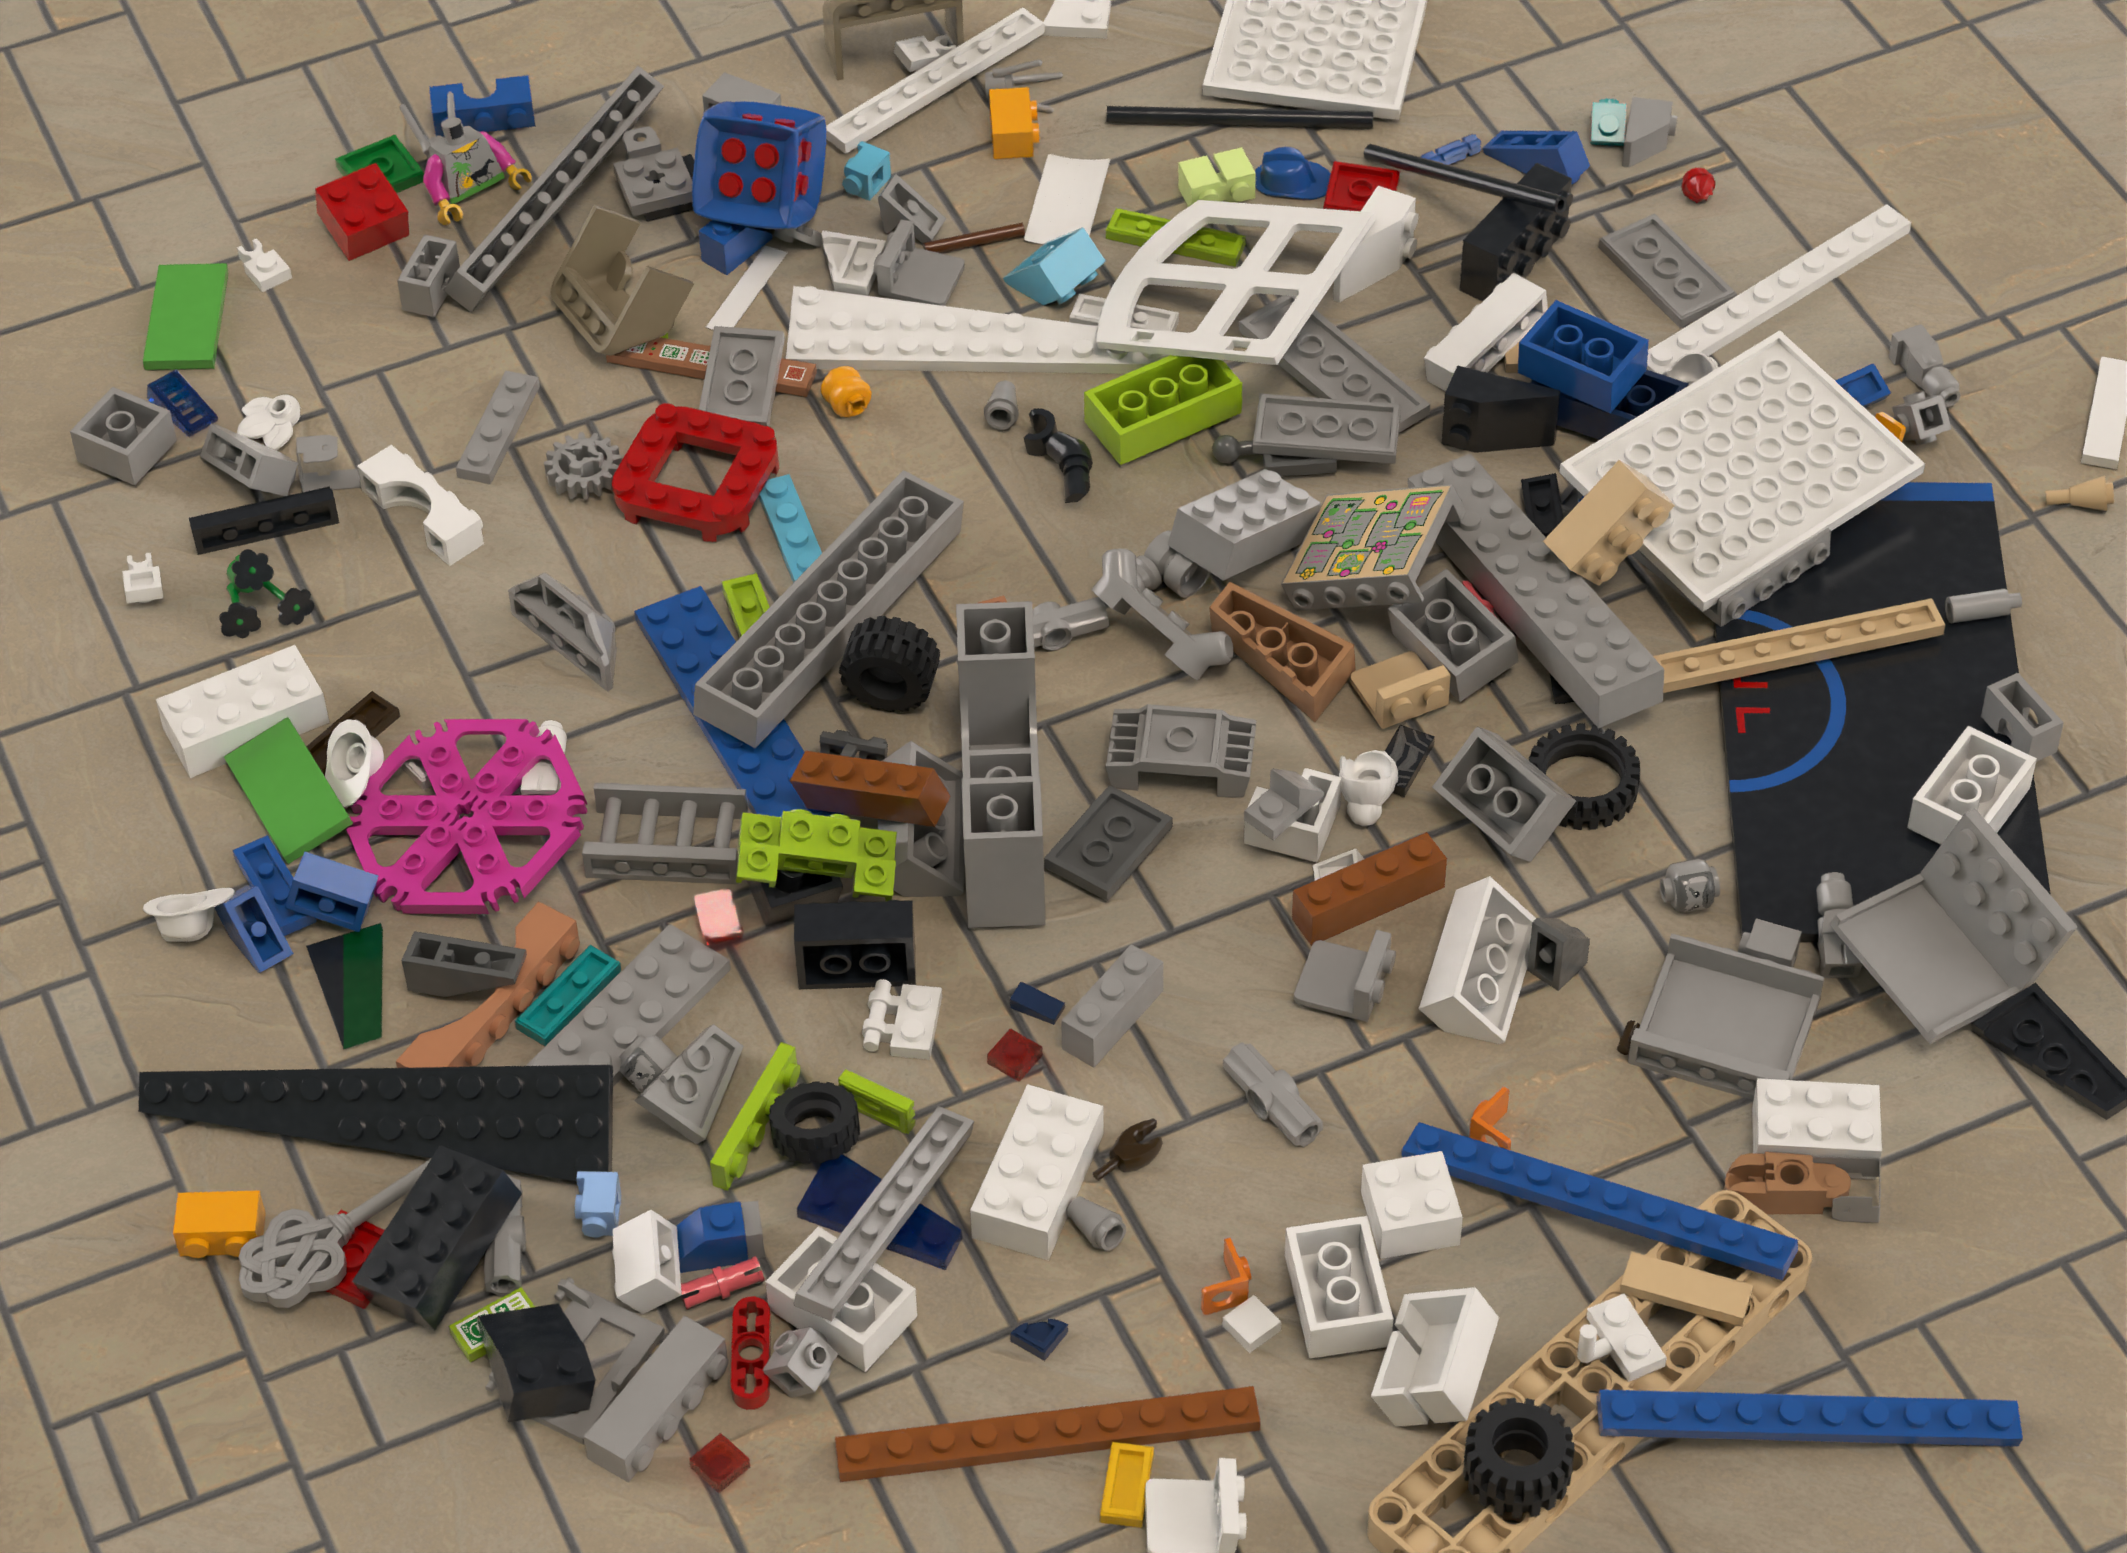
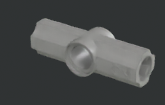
M1099 597L1062 607L1056 602H1044L1033 609L1034 647L1043 646V648L1050 651L1064 648L1074 636L1109 627L1106 607L1103 600Z
M1242 1042L1231 1048L1230 1053L1223 1059V1068L1246 1092L1247 1100L1255 1114L1263 1120L1270 1118L1295 1146L1301 1145L1305 1147L1312 1143L1323 1130V1121L1301 1099L1297 1085L1292 1077L1285 1070L1280 1069L1276 1071L1251 1043L1244 1044Z
M508 1175V1177L512 1180V1182L523 1194L521 1181L518 1179H514L510 1175ZM522 1195L484 1253L486 1291L492 1292L498 1297L505 1296L522 1287V1252L526 1251Z

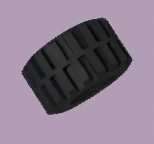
M877 616V619L871 617L864 619V622L858 623L851 632L839 668L842 685L847 686L846 690L851 695L857 696L858 701L863 704L867 703L872 708L878 710L881 708L888 712H895V710L905 712L909 711L910 707L918 708L929 696L940 662V650L936 648L937 643L934 638L928 637L929 633L923 628L915 627L916 624L910 621H901V618L893 617L890 619L886 616Z
M1507 1398L1505 1405H1501L1498 1401L1489 1404V1412L1482 1409L1476 1415L1475 1422L1470 1423L1465 1443L1463 1474L1465 1481H1469L1468 1489L1472 1496L1479 1494V1503L1485 1508L1491 1504L1494 1506V1513L1502 1516L1505 1511L1513 1512L1512 1518H1522V1513L1529 1512L1530 1516L1534 1517L1540 1515L1542 1507L1547 1511L1556 1506V1499L1562 1500L1566 1495L1567 1486H1570L1575 1442H1572L1573 1433L1570 1427H1564L1565 1419L1559 1413L1551 1414L1552 1407L1544 1403L1541 1407L1535 1406L1533 1399L1525 1398V1403H1517L1516 1398ZM1508 1450H1523L1533 1454L1539 1461L1527 1466H1517L1507 1463L1498 1455Z

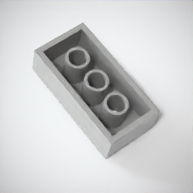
M1265 469L1178 508L1168 546L1224 581L1302 544L1320 510L1321 503L1309 496L1305 490L1296 488L1281 479V476L1276 472Z

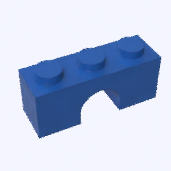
M529 75L496 79L495 92L481 99L467 96L464 93L462 83L429 87L436 136L444 137L441 123L448 119V92L454 94L455 118H460L463 127L470 126L478 132L535 127Z

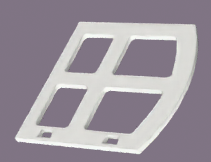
M1198 200L1159 229L1124 267L1113 284L1102 309L1098 323L1099 349L1278 365L1376 220L1374 212ZM1207 224L1267 228L1243 264L1238 268L1229 269L1162 263L1184 241ZM1297 231L1340 233L1313 273L1304 275L1268 272ZM1147 285L1224 290L1201 324L1193 332L1130 328L1136 303L1143 288ZM1260 293L1296 296V299L1268 338L1253 339L1224 336L1252 295ZM1150 339L1151 342H1138V340ZM1234 347L1247 348L1246 351H1237L1233 349Z

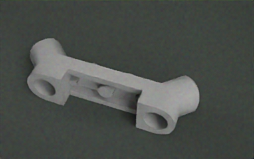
M1112 549L1102 555L1103 576L1094 585L1092 591L1109 607L1124 615L1133 607L1169 638L1174 644L1165 655L1196 680L1201 678L1209 666L1229 664L1234 653L1233 642L1229 635L1224 631L1192 635L1186 630L1189 623L1173 610L1168 614L1160 607L1163 600L1148 588L1144 591L1138 588L1136 555L1128 549Z

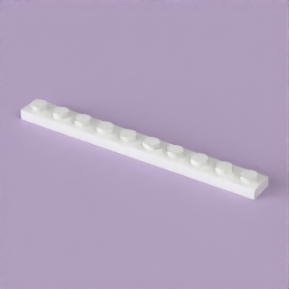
M1889 205L1883 206L1648 350L1647 370L1663 375L1665 370H1669L1673 363L1685 354L1697 352L1704 353L1706 356L1713 354L1910 232L1911 222Z

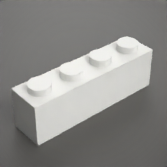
M1515 273L1510 275L1503 283L1498 284L1493 293L1481 304H1477L1459 325H1455L1437 346H1433L1424 357L1427 381L1446 391L1457 365L1488 372L1505 356V353L1523 339L1547 311L1546 290Z

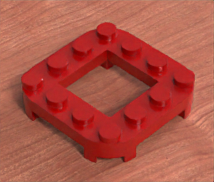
M663 403L644 422L613 475L612 488L615 503L620 511L624 513L625 520L637 525L642 516L701 530L703 541L717 542L716 535L727 534L736 529L743 532L750 524L748 514L771 473L777 474L780 464L775 431L769 426H763L758 423L690 407ZM683 443L737 456L713 496L654 482L672 450L679 451Z

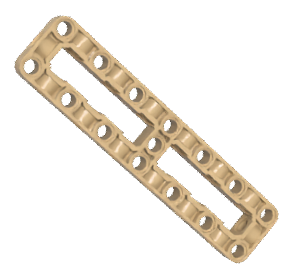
M1722 1190L1712 1194L1697 1209L1798 1240V1252L1790 1265L1793 1268L1788 1269L1783 1280L1748 1269L1736 1279L1737 1281L1754 1285L1743 1325L1738 1326L1697 1314L1661 1347V1350L1667 1357L1665 1367L1628 1382L1602 1363L1610 1354L1589 1363H1583L1577 1357L1580 1329L1583 1325L1590 1324L1586 1318L1587 1309L1623 1294L1619 1293L1622 1275L1469 1413L1467 1421L1458 1422L1373 1499L1369 1507L1367 1530L1371 1544L1381 1553H1520L1645 1438L1600 1436L1597 1394L1588 1391L1694 1392L1805 1289L1812 1261L1810 1248L1742 1195L1729 1190ZM1659 1242L1645 1254L1701 1271L1715 1260ZM1626 1295L1646 1327L1648 1326L1649 1319L1664 1306L1663 1304ZM1561 1365L1567 1368H1559L1557 1366ZM1676 1365L1685 1366L1686 1368H1680ZM1507 1398H1516L1517 1403H1525V1398L1533 1399L1534 1405L1541 1407L1543 1403L1550 1407H1553L1555 1404L1559 1406L1563 1404L1582 1419L1571 1430L1573 1433L1572 1442H1575L1572 1469L1576 1471H1572L1570 1486H1567L1566 1495L1562 1500L1556 1499V1506L1551 1510L1547 1511L1542 1507L1538 1516L1531 1517L1529 1512L1522 1513V1518H1512L1513 1512L1505 1511L1503 1516L1494 1513V1506L1490 1504L1455 1537L1450 1536L1430 1519L1442 1507L1446 1510L1468 1490L1469 1481H1465L1463 1474L1468 1428L1471 1422H1475L1476 1415L1482 1409L1489 1412V1404L1498 1401L1501 1405H1505ZM1511 1450L1502 1452L1499 1455L1504 1457ZM1442 1468H1451L1455 1471L1448 1472L1442 1470ZM1391 1520L1396 1522V1524L1389 1525L1383 1523V1521ZM1513 1520L1519 1524H1508L1505 1521Z

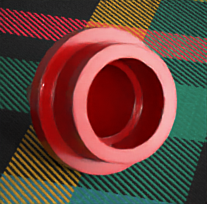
M1696 167L1684 174L1681 189L1687 198L1699 203L1703 200L1707 201L1708 197L1713 195L1715 179L1706 169Z

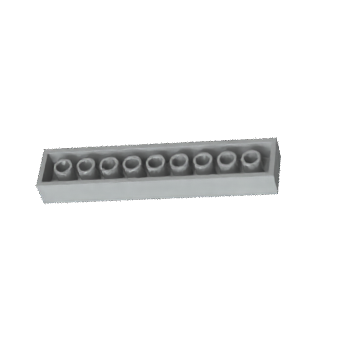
M1471 454L1408 478V488L1453 484L1466 513L1462 521L1444 523L1435 542L1481 595L1492 604L1495 611L1598 728L1663 702L1664 668L1580 575L1571 571L1543 542L1546 537Z
M903 470L695 684L693 715L756 748L841 659L854 627L858 623H863L864 619L870 617L877 619V616H881L961 532L964 501Z

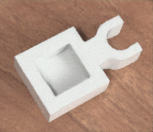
M947 35L938 36L933 41H928L925 36L895 42L894 53L907 70L912 72L920 70L953 50L956 46H947Z
M257 239L252 240L254 251L248 252L242 246L237 247L239 258L244 263L245 273L262 292L292 279L290 267L274 249L264 253L262 244Z
M145 553L146 560L143 562H134L132 555L127 556L129 570L122 571L127 603H147L152 600L163 599L159 566L153 567L151 553Z

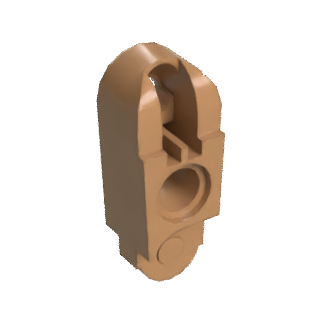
M1765 1152V1154L1748 1153L1740 1155L1735 1162H1732L1726 1174L1724 1190L1734 1191L1742 1195L1766 1214H1823L1824 1207H1832L1834 1198L1849 1196L1851 1179L1848 1173L1840 1167H1836V1164L1813 1163L1812 1155Z

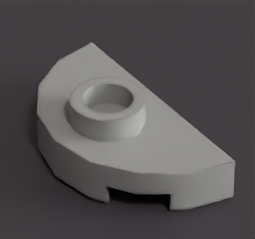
M805 225L794 229H775L773 236L790 243L795 238L814 246L821 247L822 233Z

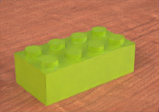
M1169 355L1084 392V422L1120 465L1242 413V382L1223 360Z

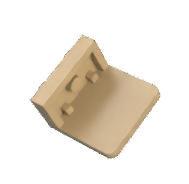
M1408 651L1352 672L1350 683L1380 727L1385 729L1448 705L1451 675L1444 665L1428 670L1415 652Z

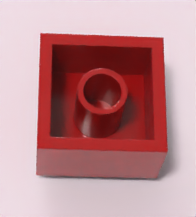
M376 163L315 188L317 214L348 261L409 236L408 210Z

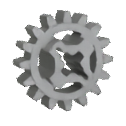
M580 432L578 439L573 440L572 437L567 435L565 436V444L555 442L553 444L554 451L546 452L547 461L544 462V467L548 477L549 486H556L558 494L567 490L571 499L577 493L582 494L583 499H588L591 492H594L597 496H602L601 489L603 487L610 490L613 489L612 478L622 461V457L619 454V447L617 445L611 446L610 438L607 437L599 441L598 433H594L590 438H585L584 433Z

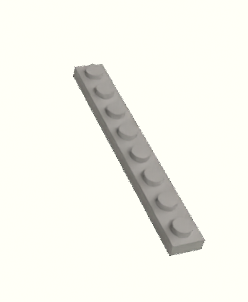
M940 1106L935 1109L795 1294L794 1306L832 1322L972 1134L973 1120Z

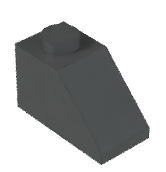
M1536 918L1532 922L1527 971L1559 991L1587 964L1590 939L1581 930L1569 926L1560 919Z

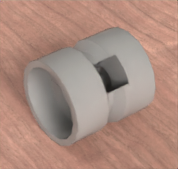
M1168 530L1162 532L1149 544L1144 556L1148 557L1156 565L1164 583L1180 597L1186 598L1199 591L1207 581L1210 572L1169 547L1168 542L1171 531Z

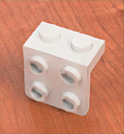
M1219 1458L1213 1481L1150 1479L1146 1482L1145 1509L1148 1553H1235L1238 1540L1245 1539L1247 1526L1246 1514L1239 1513L1238 1502H1243L1244 1476H1237L1236 1459Z

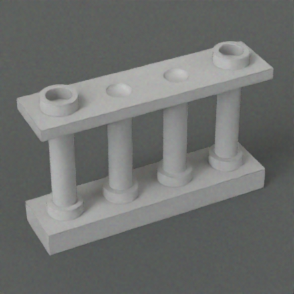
M620 783L594 784L597 813H604L600 842H584L582 856L586 878L738 885L736 883L738 851L737 848H729L733 819H741L742 812L748 813L746 789ZM620 814L642 815L638 844L615 843ZM658 816L680 817L676 846L653 845ZM695 817L718 818L714 847L691 846Z

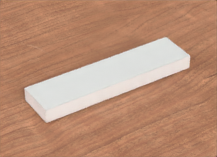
M2101 357L2081 463L2117 470L2127 418V361Z

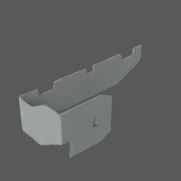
M319 435L296 438V455L302 492L329 486L332 490L361 488L358 469L331 471L330 475L318 476V472L303 473L300 454H303V463L330 461L338 457L337 437Z
M1813 1157V1163L1836 1164V1167H1840L1847 1173H1862V1177H1879V1206H1872V1197L1842 1196L1834 1198L1832 1218L1842 1222H1880V1158Z

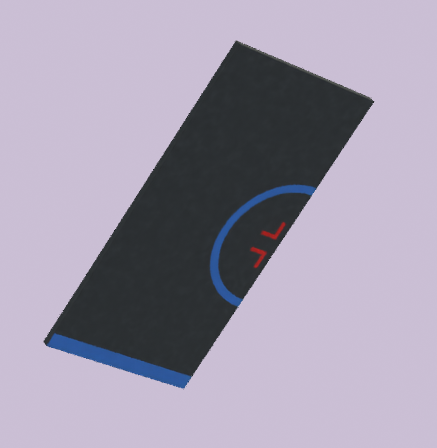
M1908 482L1832 530L1830 555L1821 564H1815L1803 572L1794 582H1788L1773 592L1767 600L1760 601L1746 610L1740 618L1733 619L1722 627L1713 621L1715 643L1932 598L1945 623L1944 635L1719 681L1741 938L1744 932L1751 933L1755 920L1760 919L1802 931L1800 942H1818L1817 921L1823 916L1818 911L1816 888L1821 883V876L1824 874L1837 872L1844 875L1845 881L1851 885L1853 906L1920 874L1941 844L1907 828L1915 795L1967 726L2011 746L2012 741L2007 735L1996 734L1981 717L1987 686L2019 673L2011 614L1949 623L1945 611V600L1947 597L1999 589L2007 590L1992 483ZM2033 774L2030 789L1997 834L2051 895Z

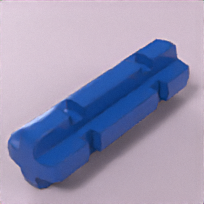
M1470 134L1463 137L1462 142L1458 139L1435 149L1436 153L1429 151L1420 157L1451 165L1465 159L1466 154L1470 157L1479 153L1482 143L1475 134Z

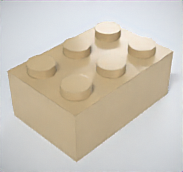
M1618 460L1543 542L1571 571L1600 586L1616 574L1618 566L1628 555L1640 549L1644 541L1643 539L1653 528L1659 527L1667 520L1669 511L1675 505L1647 476Z

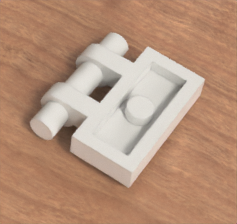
M883 979L878 980L875 990L870 992L868 1007L870 1008V1014L863 1024L862 1035L865 1037L863 1048L867 1051H877L879 1043L886 1042L891 1043V1056L930 1060L942 1001V988L903 984L901 995L893 996L890 994L891 983ZM885 1014L896 1015L895 1024H886L884 1022Z

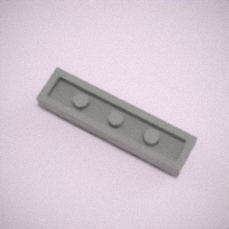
M505 371L456 466L457 478L486 484L492 483L540 387L537 376Z

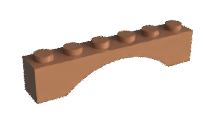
M538 901L515 927V948L526 949L527 952L515 984L498 987L477 1009L460 1020L442 1028L419 1034L396 1060L397 1068L477 1066L496 1039H501L506 1034L510 1023L520 1012H524L531 1005L533 997L539 990L552 982L556 971L561 965L576 954L580 945L576 920Z

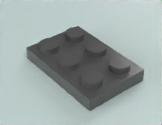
M1109 785L1044 857V868L1108 901L1172 829L1173 818Z

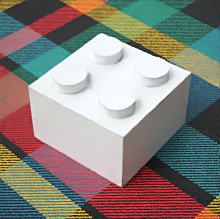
M1442 1151L1363 1165L1361 1195L1380 1259L1460 1245L1463 1216Z

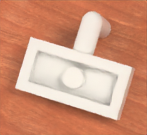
M1625 1294L1587 1309L1586 1318L1590 1324H1585L1580 1329L1577 1357L1581 1362L1589 1363L1610 1354L1628 1382L1665 1367L1667 1357Z

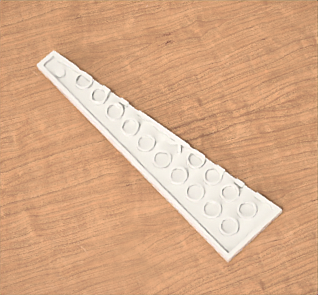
M793 286L786 359L812 363L816 364V369L829 370L841 366H851L856 370L1127 374L1169 355L1099 349L1097 344L1098 326L1024 317L1018 313L1002 314L827 291L813 286ZM1139 339L1138 342H1149V343H1150L1151 340H1150V339Z

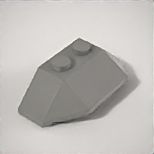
M546 573L517 584L508 590L511 612L514 617L607 692L613 688L617 652L616 627L608 615L600 614L591 607L584 596L576 595L565 585Z

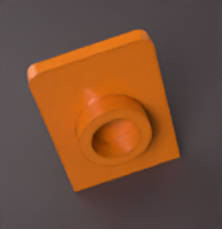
M1502 1087L1489 1101L1483 1100L1477 1106L1471 1118L1469 1138L1488 1143L1485 1135H1488L1498 1143L1499 1147L1511 1150L1510 1138L1493 1127L1508 1110V1088Z
M1231 1238L1224 1239V1263L1231 1280L1202 1289L1201 1310L1204 1315L1239 1306L1248 1299L1249 1280H1251L1250 1267L1245 1256H1238ZM1221 1292H1232L1228 1298L1222 1301H1212Z

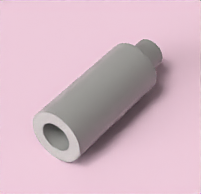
M2006 589L1951 596L1945 600V611L1949 623L2006 616L2010 614L2012 608L2022 607L2021 594H2009Z

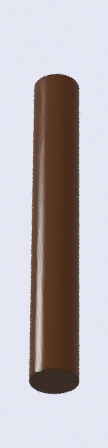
M1017 223L923 243V249L944 253L1025 236V229L1023 223Z

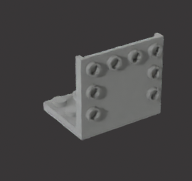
M1976 809L1962 816L1920 874L1835 915L1829 923L1929 1044L1983 1017L2032 985L2078 928Z

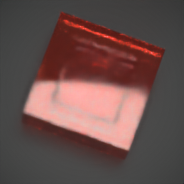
M1010 1028L988 1052L987 1064L1020 1082L1043 1056L1042 1046Z
M722 1433L718 1434L689 1458L690 1468L718 1493L723 1491L750 1468L749 1457Z

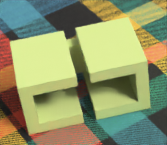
M1242 147L1213 154V159L1220 173L1215 172L1207 156L1178 162V188L1188 207L1198 200L1238 203L1255 198L1256 173Z

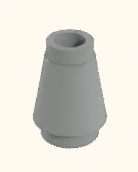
M1000 381L996 384L984 408V416L988 424L995 429H1007L1019 417L1016 388L1009 381Z
M1082 1196L1075 1198L1069 1204L1067 1209L1068 1217L1072 1219L1095 1248L1111 1250L1119 1245L1126 1233V1226L1119 1214L1090 1200H1086Z

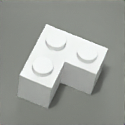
M1305 768L1302 777L1323 790L1324 797L1274 840L1245 821L1244 844L1318 862L1340 808L1341 777ZM1257 786L1248 807L1269 789Z

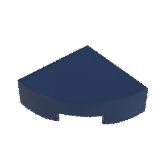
M1048 1319V1322H1036L1029 1325L1026 1322L1010 1333V1341L1045 1361L1067 1335L1068 1324L1056 1319Z

